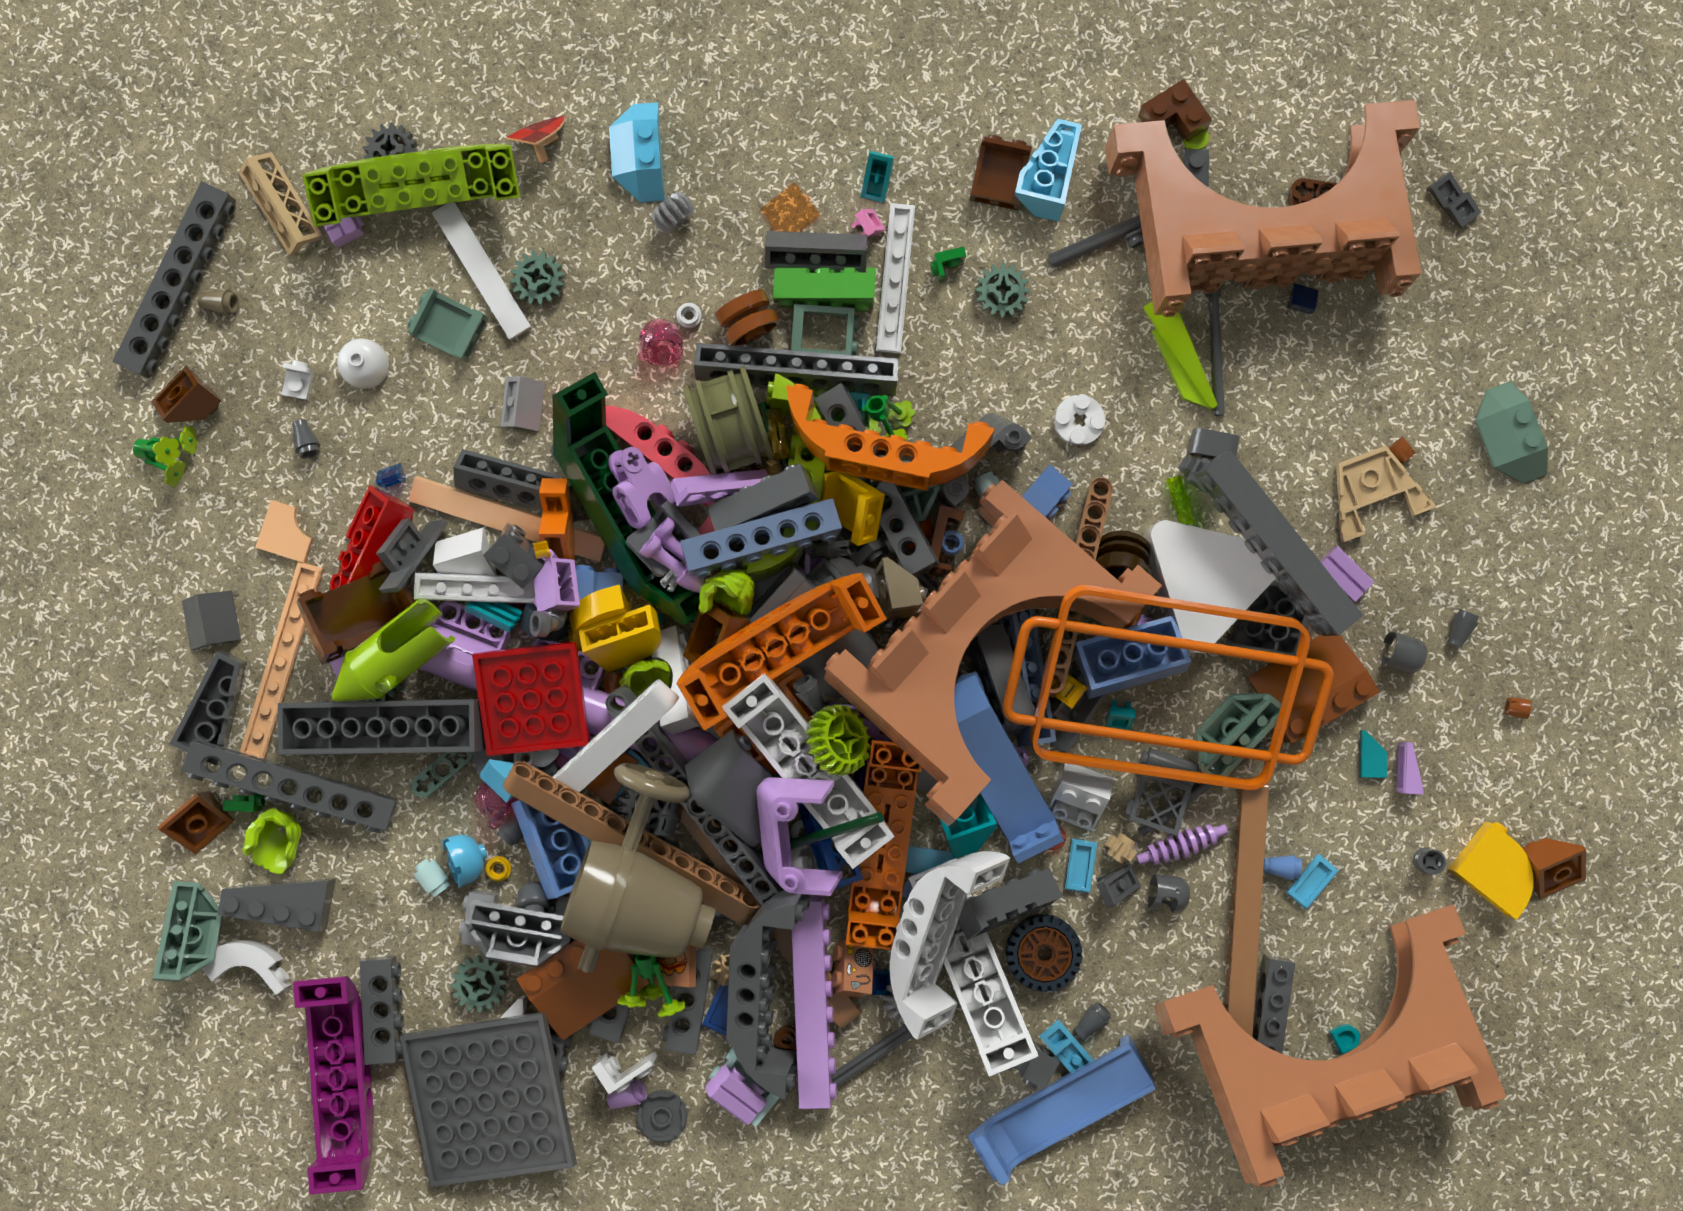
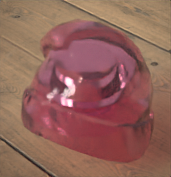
M657 318L644 325L639 335L641 349L637 354L641 361L664 366L677 363L682 359L684 344L681 334L674 323L667 319Z
M484 781L479 784L474 795L475 806L482 815L488 818L487 824L491 829L500 827L504 818L514 811L511 803L518 801V798L513 797L506 803Z

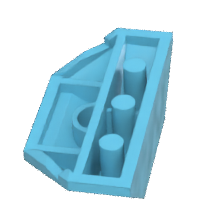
M659 103L633 104L609 126L612 177L640 203L664 201Z

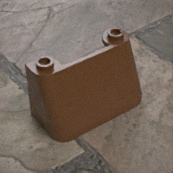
M383 561L372 566L373 570L367 576L325 593H321V591L315 592L314 589H310L299 595L300 598L297 599V605L321 665L344 657L347 651L355 649L415 602L407 583L401 591L396 593H382L379 590L391 573Z

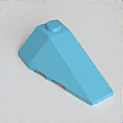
M1057 119L1037 151L1035 150L1027 165L1020 171L1015 196L1034 216L1059 222L1066 201L1082 124Z

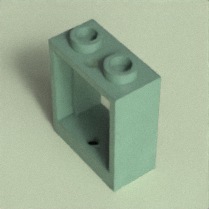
M794 304L791 350L857 356L858 341H853V331H858L859 316H854L855 308ZM804 314L848 317L845 351L803 349Z

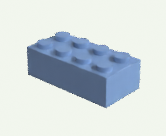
M1174 615L1125 628L1126 630L1182 638ZM1102 636L1076 642L1073 650L1084 686L1087 687L1086 692L1089 699L1187 672L1191 664L1186 649Z
M521 800L511 803L547 899L557 898L571 892L589 846L588 838Z

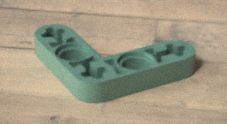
M459 752L443 753L413 779L411 784L413 793L419 797H427L433 794L473 760L472 752L466 753L467 759L461 757L455 761L459 764L457 768L454 762L447 756L450 754L451 758H454ZM446 762L449 764L450 773L447 776L438 774L437 766L439 763ZM431 770L433 777L440 782L437 784L434 780L428 784V792L426 790L420 791L418 789L421 785L419 780L426 781L432 777L428 774Z

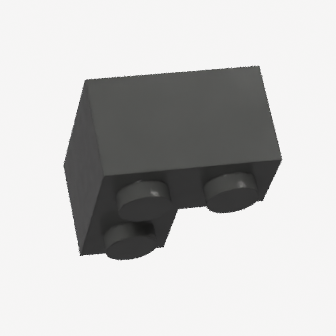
M1032 1040L1039 1057L1012 1068L1020 1072V1076L1026 1085L1033 1089L1040 1087L1045 1090L1060 1062L1051 1050Z

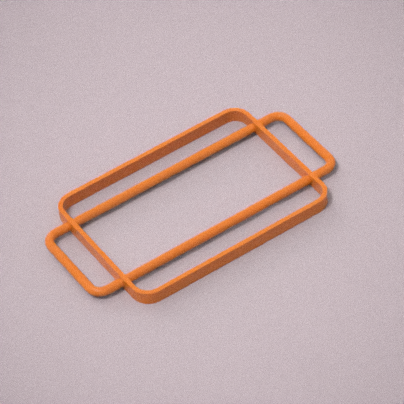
M1078 585L1071 588L1064 595L1058 619L1034 616L1022 624L1002 703V712L1005 718L1012 723L1032 726L1030 733L1032 746L1035 753L1047 761L1244 790H1257L1264 787L1270 781L1276 763L1298 765L1305 762L1311 756L1333 684L1334 672L1327 662L1306 658L1310 647L1309 632L1298 620L1291 617L1090 585ZM1082 595H1091L1299 629L1300 641L1296 655L1293 656L1069 621L1067 617L1070 606L1076 598ZM1035 627L1055 629L1035 716L1017 714L1013 711V702L1029 633ZM1064 631L1292 666L1269 750L1264 751L1043 718ZM1303 668L1320 670L1323 673V679L1303 748L1296 755L1279 753ZM1041 728L1255 759L1265 761V764L1258 776L1252 779H1242L1046 750L1038 745V738Z

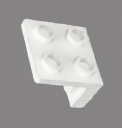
M655 1051L620 1073L621 1066L614 1056L610 1057L606 1052L596 1060L592 1069L608 1094L615 1090L617 1093H620L631 1085L630 1082L634 1077L638 1076L641 1079L652 1071L657 1054Z

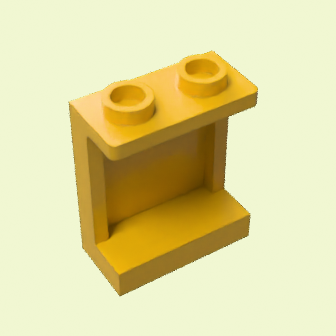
M834 471L825 473L820 502L833 498L841 525L852 532L851 542L859 546L877 540L885 494L853 475Z

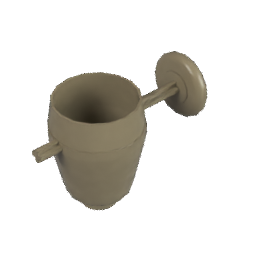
M630 763L620 764L614 770V776L619 783L640 793L621 846L591 840L564 913L560 932L586 944L578 968L582 969L583 972L593 973L601 950L677 958L685 952L688 945L702 949L706 943L713 923L715 908L702 904V889L692 881L637 851L655 799L671 803H683L690 797L691 792L687 785L666 773Z

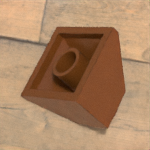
M1543 838L1536 842H1530L1523 847L1532 866L1533 886L1539 899L1586 880V849L1584 846Z

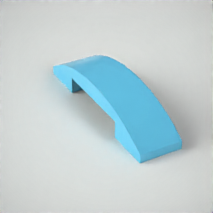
M1059 1019L1039 1035L1070 1073L1093 1061Z

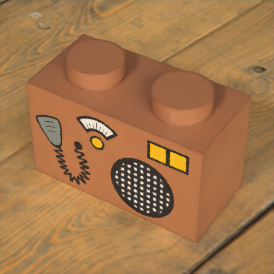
M846 939L836 943L832 953L833 960L835 961V969L831 977L832 986L834 987L833 995L856 998L871 995L874 948L845 945Z

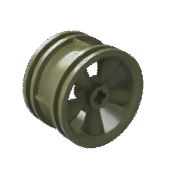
M745 366L740 367L741 373L735 375L730 370L727 371L728 375L703 383H701V380L696 381V387L691 389L688 384L683 385L693 423L711 475L718 474L717 472L723 470L724 473H730L731 470L757 463V465L762 464L761 458L767 456L769 461L774 460Z

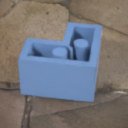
M1049 465L1022 497L1050 520L1058 510L1055 505L1058 502L1063 504L1072 493L1068 489L1073 484L1053 466Z
M575 565L579 600L593 592L616 585L621 586L625 595L626 581L618 568H605L604 572H596L594 567Z

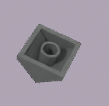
M232 591L196 594L182 600L191 650L241 640Z

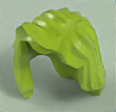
M741 569L720 571L715 576L707 579L700 589L699 611L702 615L710 611L713 607L714 599L716 601H723L741 615L749 614L754 597L755 585L747 572H743Z
M656 659L638 661L623 672L619 684L620 687L629 688L638 698L658 679L670 688L672 684V671L668 663Z
M277 808L269 809L260 814L245 831L242 851L245 856H249L253 851L252 860L257 866L264 867V869L275 874H283L295 860L301 837V826L292 814L280 811ZM279 827L286 828V836L278 830Z

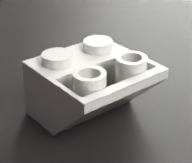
M1064 763L1057 777L1048 806L1056 819L1093 831L1110 800L1114 778L1079 765Z

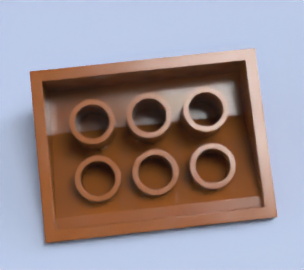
M1321 634L1312 639L1307 658L1327 662L1334 672L1333 684L1320 724L1321 727L1380 693L1367 669L1341 635L1322 636ZM1270 663L1247 676V679L1256 694L1270 693L1282 703L1292 667ZM1304 668L1283 738L1285 743L1292 744L1307 734L1323 679V673L1320 670Z
M573 940L541 966L530 968L516 980L531 1003L540 1013L545 1012L550 1026L564 1040L616 1006L620 996L631 991V966L636 964L632 954L601 950L593 973H586L578 968L586 944ZM640 974L638 975L636 992L650 983L648 978L644 979L640 977Z

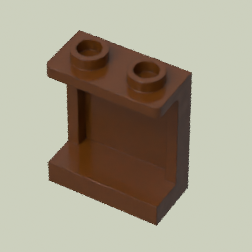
M997 135L983 136L969 201L1018 211L1021 202L1015 196L1020 171L1029 161L1032 146L1027 145L1026 142L1021 140L1005 141Z
M939 506L930 542L938 561L947 522L960 525L963 521L965 510ZM940 563V565L931 569L929 574L944 577L946 573L949 574L952 571L953 566Z

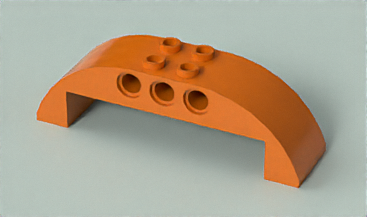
M862 573L844 576L795 597L729 636L692 663L683 672L676 684L701 728L705 731L727 717L722 708L725 703L764 673L772 680L854 629L865 633L885 621L886 617Z

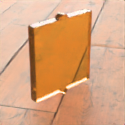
M795 183L791 184L760 209L771 222L772 228L785 232H799L820 215L809 201L810 197L805 196Z

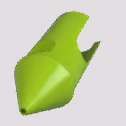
M420 598L355 649L347 651L331 696L335 702L384 698L387 692L455 641L454 636L446 638L435 628L428 627L443 615L440 610L428 600Z

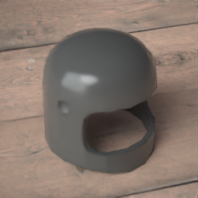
M1394 631L1389 632L1384 638V643L1392 645L1396 638V646L1391 658L1382 657L1383 666L1408 674L1420 671L1427 659L1425 643L1417 638L1408 637Z
M1153 874L1150 885H1157L1156 898L1148 897L1147 910L1158 911L1161 903H1164L1170 907L1172 913L1183 912L1190 900V888L1186 880L1177 876ZM1165 897L1174 898L1172 901L1162 900Z

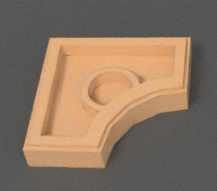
M271 500L255 548L306 563L313 539L306 536L299 528L296 519V507Z

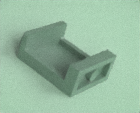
M429 288L427 292L422 294L419 300L420 307L416 315L413 314L409 319L407 325L409 328L408 333L414 338L467 362L488 317L476 309L472 310Z

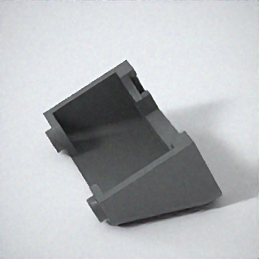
M988 413L978 421L987 423L991 428H995L991 446L998 453L1003 450H1011L1018 454L1032 439L1023 427L999 414ZM966 432L949 447L957 449V452L962 453ZM961 475L954 480L939 484L940 488L937 497L945 506L957 508L968 494V482Z
M732 729L685 764L686 775L691 795L696 803L748 845L756 848L762 843L756 790L765 778L777 777L752 757L750 750L752 745L748 738L744 735L740 736Z

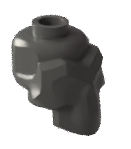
M529 882L519 889L518 908L555 914L554 900L547 899L540 882Z

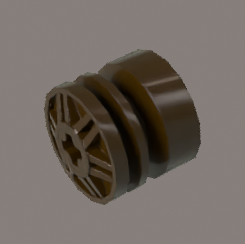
M1119 530L1109 532L1101 537L1096 562L1116 579L1127 568L1132 571L1137 565L1148 573L1151 553L1150 544L1144 537L1134 532Z

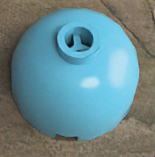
M463 834L442 839V848L444 852L447 850L449 852L447 854L448 866L455 883H458V887H463L477 880L484 869L483 859L488 858L484 845H478L474 838Z

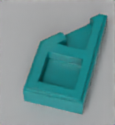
M1360 730V777L1387 778L1386 750L1366 730Z

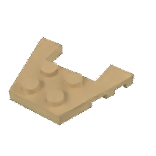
M1386 445L1336 464L1341 543L1365 535L1356 509L1400 492L1404 495L1411 516L1436 508L1435 503L1427 498L1422 492L1423 489L1417 482L1415 483L1404 466Z

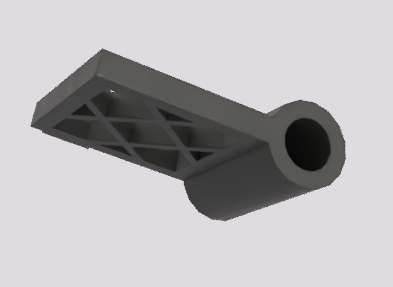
M1149 748L1147 752L1143 751L1139 759L1140 764L1194 772L1199 771L1198 763L1153 748ZM1141 775L1134 800L1128 799L1124 814L1129 815L1128 821L1178 836L1189 795L1195 782ZM1146 779L1155 781L1160 792L1148 797L1144 789ZM1162 784L1167 785V786H1170V787L1164 789L1163 786H1162ZM1173 788L1184 791L1181 802L1172 805L1166 793ZM1162 794L1169 808L1157 813L1150 800ZM1141 795H1143L1145 800L1140 802ZM1144 803L1148 804L1153 814L1152 817L1146 820L1135 817L1138 806ZM1170 810L1175 818L1173 829L1165 827L1159 818L1160 815ZM1153 819H1155L1158 824L1153 823V822H1150V821L1153 820Z

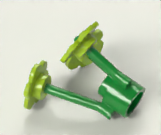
M887 395L871 397L867 401L866 406L862 407L863 419L868 429L876 431L880 435L881 428L878 427V422L882 421L887 431L885 437L890 438L891 435H897L908 441L905 430H892L887 417L893 421V425L897 428L901 425L909 427L912 424V418L916 414L915 410L912 409V403L905 400L902 403L896 402L893 404L889 401Z
M184 426V432H181L178 438H168L165 436L161 438L151 437L150 440L139 438L133 445V454L137 458L144 459L145 464L153 465L165 471L164 475L166 478L164 483L175 487L179 480L182 479L183 471L186 468L185 462L175 460V458L180 456V451L178 450L179 443L183 451L188 452L190 455L195 454L197 433L194 427Z
M636 955V964L631 966V991L621 995L617 1003L631 1008L636 1006L645 1007L646 998L656 1000L658 997L664 996L666 1003L659 1010L658 1017L671 1016L685 1009V1001L678 1002L676 999H671L661 972L660 963L656 961V956ZM640 974L641 978H648L650 983L637 993V981ZM655 975L657 976L660 985H654Z

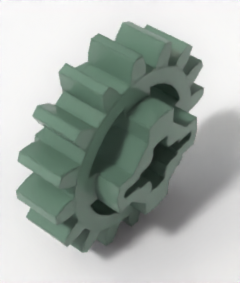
M534 250L532 251V257L529 258L525 253L522 254L524 261L516 260L515 263L518 268L511 269L510 271L516 276V278L510 279L512 285H517L513 289L514 293H521L519 297L521 301L524 302L528 299L531 306H534L535 302L538 301L542 307L544 306V300H548L552 304L553 295L561 296L558 288H565V284L560 281L566 278L564 272H559L563 268L561 263L555 264L556 258L553 255L547 259L545 251H542L541 255L538 256ZM547 265L553 270L554 277L547 274ZM540 274L543 277V279H538L537 283H535V281L532 278L538 277ZM522 280L529 283V291L524 289ZM546 288H550L546 292L541 293V291L545 290Z
M1002 263L1000 269H997L993 264L991 266V273L984 270L982 274L985 279L978 278L977 284L982 286L975 289L976 294H981L977 298V303H984L983 312L988 309L991 310L990 317H993L995 313H999L1000 319H1003L1005 313H1008L1010 318H1012L1014 310L1021 312L1023 309L1021 304H1027L1028 302L1024 295H1028L1030 289L1024 288V286L1028 284L1029 280L1021 279L1022 270L1018 273L1014 272L1015 265H1012L1010 269H1006L1005 263ZM998 276L994 284L987 285L992 278ZM1008 277H1010L1011 279H1013V280L1016 282V284H1013V283L1008 279ZM1002 281L1004 290L1007 291L1003 300L1001 292L998 291ZM988 297L993 298L997 302V305L993 304L988 299ZM1018 297L1012 305L1007 306L1011 298Z
M477 955L474 962L468 957L465 959L466 965L460 963L457 966L460 972L452 974V977L457 981L452 983L450 987L457 988V992L453 997H461L460 1006L467 1003L469 1004L468 1011L477 1006L478 1012H482L484 1005L490 1010L494 1007L493 1001L499 1003L502 1000L498 994H505L507 992V989L502 987V985L506 984L508 979L502 978L501 975L506 970H498L499 961L492 964L490 963L491 959H484L483 961L481 955ZM479 967L475 974L466 973L470 968ZM489 972L493 974L495 981H492ZM478 978L481 979V984L484 985L480 989L477 988V983L474 982ZM464 986H466L469 995L466 993ZM484 993L492 994L487 999L479 1000Z

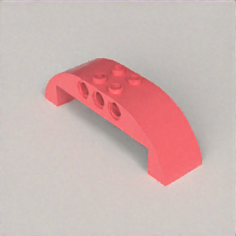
M606 406V425L608 429L630 447L639 449L643 457L649 462H655L660 465L664 473L672 480L674 478L711 475L703 463L693 455L695 453L692 450L693 448L682 439L679 442L675 441L673 432L663 424L656 426L645 417L633 411L615 406ZM652 432L650 439L642 440L645 433ZM665 448H672L671 454L662 456ZM685 463H692V468L689 471H681ZM705 503L706 506H709V505L713 504V503ZM710 515L698 529L700 535L715 531Z

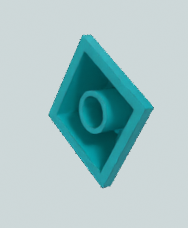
M981 793L978 794L951 825L948 826L939 818L954 859L978 851L997 828L995 818Z

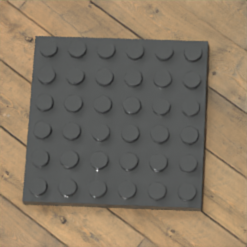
M545 1012L404 1033L399 1036L430 1187L573 1168L577 1164Z

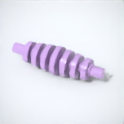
M1208 824L1204 825V832L1200 826L1194 827L1196 835L1193 834L1190 828L1184 829L1186 838H1184L1181 831H1179L1178 836H1175L1176 842L1171 835L1165 837L1167 845L1160 839L1156 841V849L1153 844L1147 846L1148 850L1146 852L1136 855V859L1139 865L1147 862L1158 865L1160 864L1159 858L1164 863L1170 862V854L1174 861L1180 860L1178 851L1181 852L1184 859L1189 858L1188 848L1195 855L1199 853L1198 844L1202 850L1208 848L1207 841L1212 846L1217 844L1218 837L1228 834L1227 827L1224 824L1214 828Z

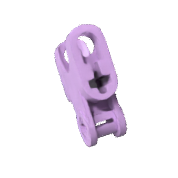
M629 447L624 450L615 451L610 455L608 460L609 468L619 483L613 488L612 493L630 526L641 529L650 522L651 516L647 508L649 497L657 507H660L667 500L672 505L676 504L671 484L661 466L655 462L647 464L639 449Z

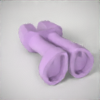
M667 517L649 537L650 539L643 545L639 553L645 558H652L672 570L678 576L675 582L680 586L700 593L705 579L711 578L716 570H711L710 575L696 578L695 575L689 576L681 544L672 534L675 523ZM663 547H665L667 550H669L674 555L679 557L685 563V565H683L681 562L672 557L667 551L663 549Z

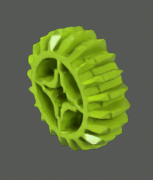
M834 704L823 707L813 715L814 719L808 722L810 729L805 733L810 736V739L805 743L811 746L808 754H814L813 763H820V770H827L828 774L843 776L847 775V773H854L865 765L864 761L870 757L867 751L871 749L868 740L872 737L867 735L866 731L869 726L863 725L864 717H857L858 710H851L850 706Z

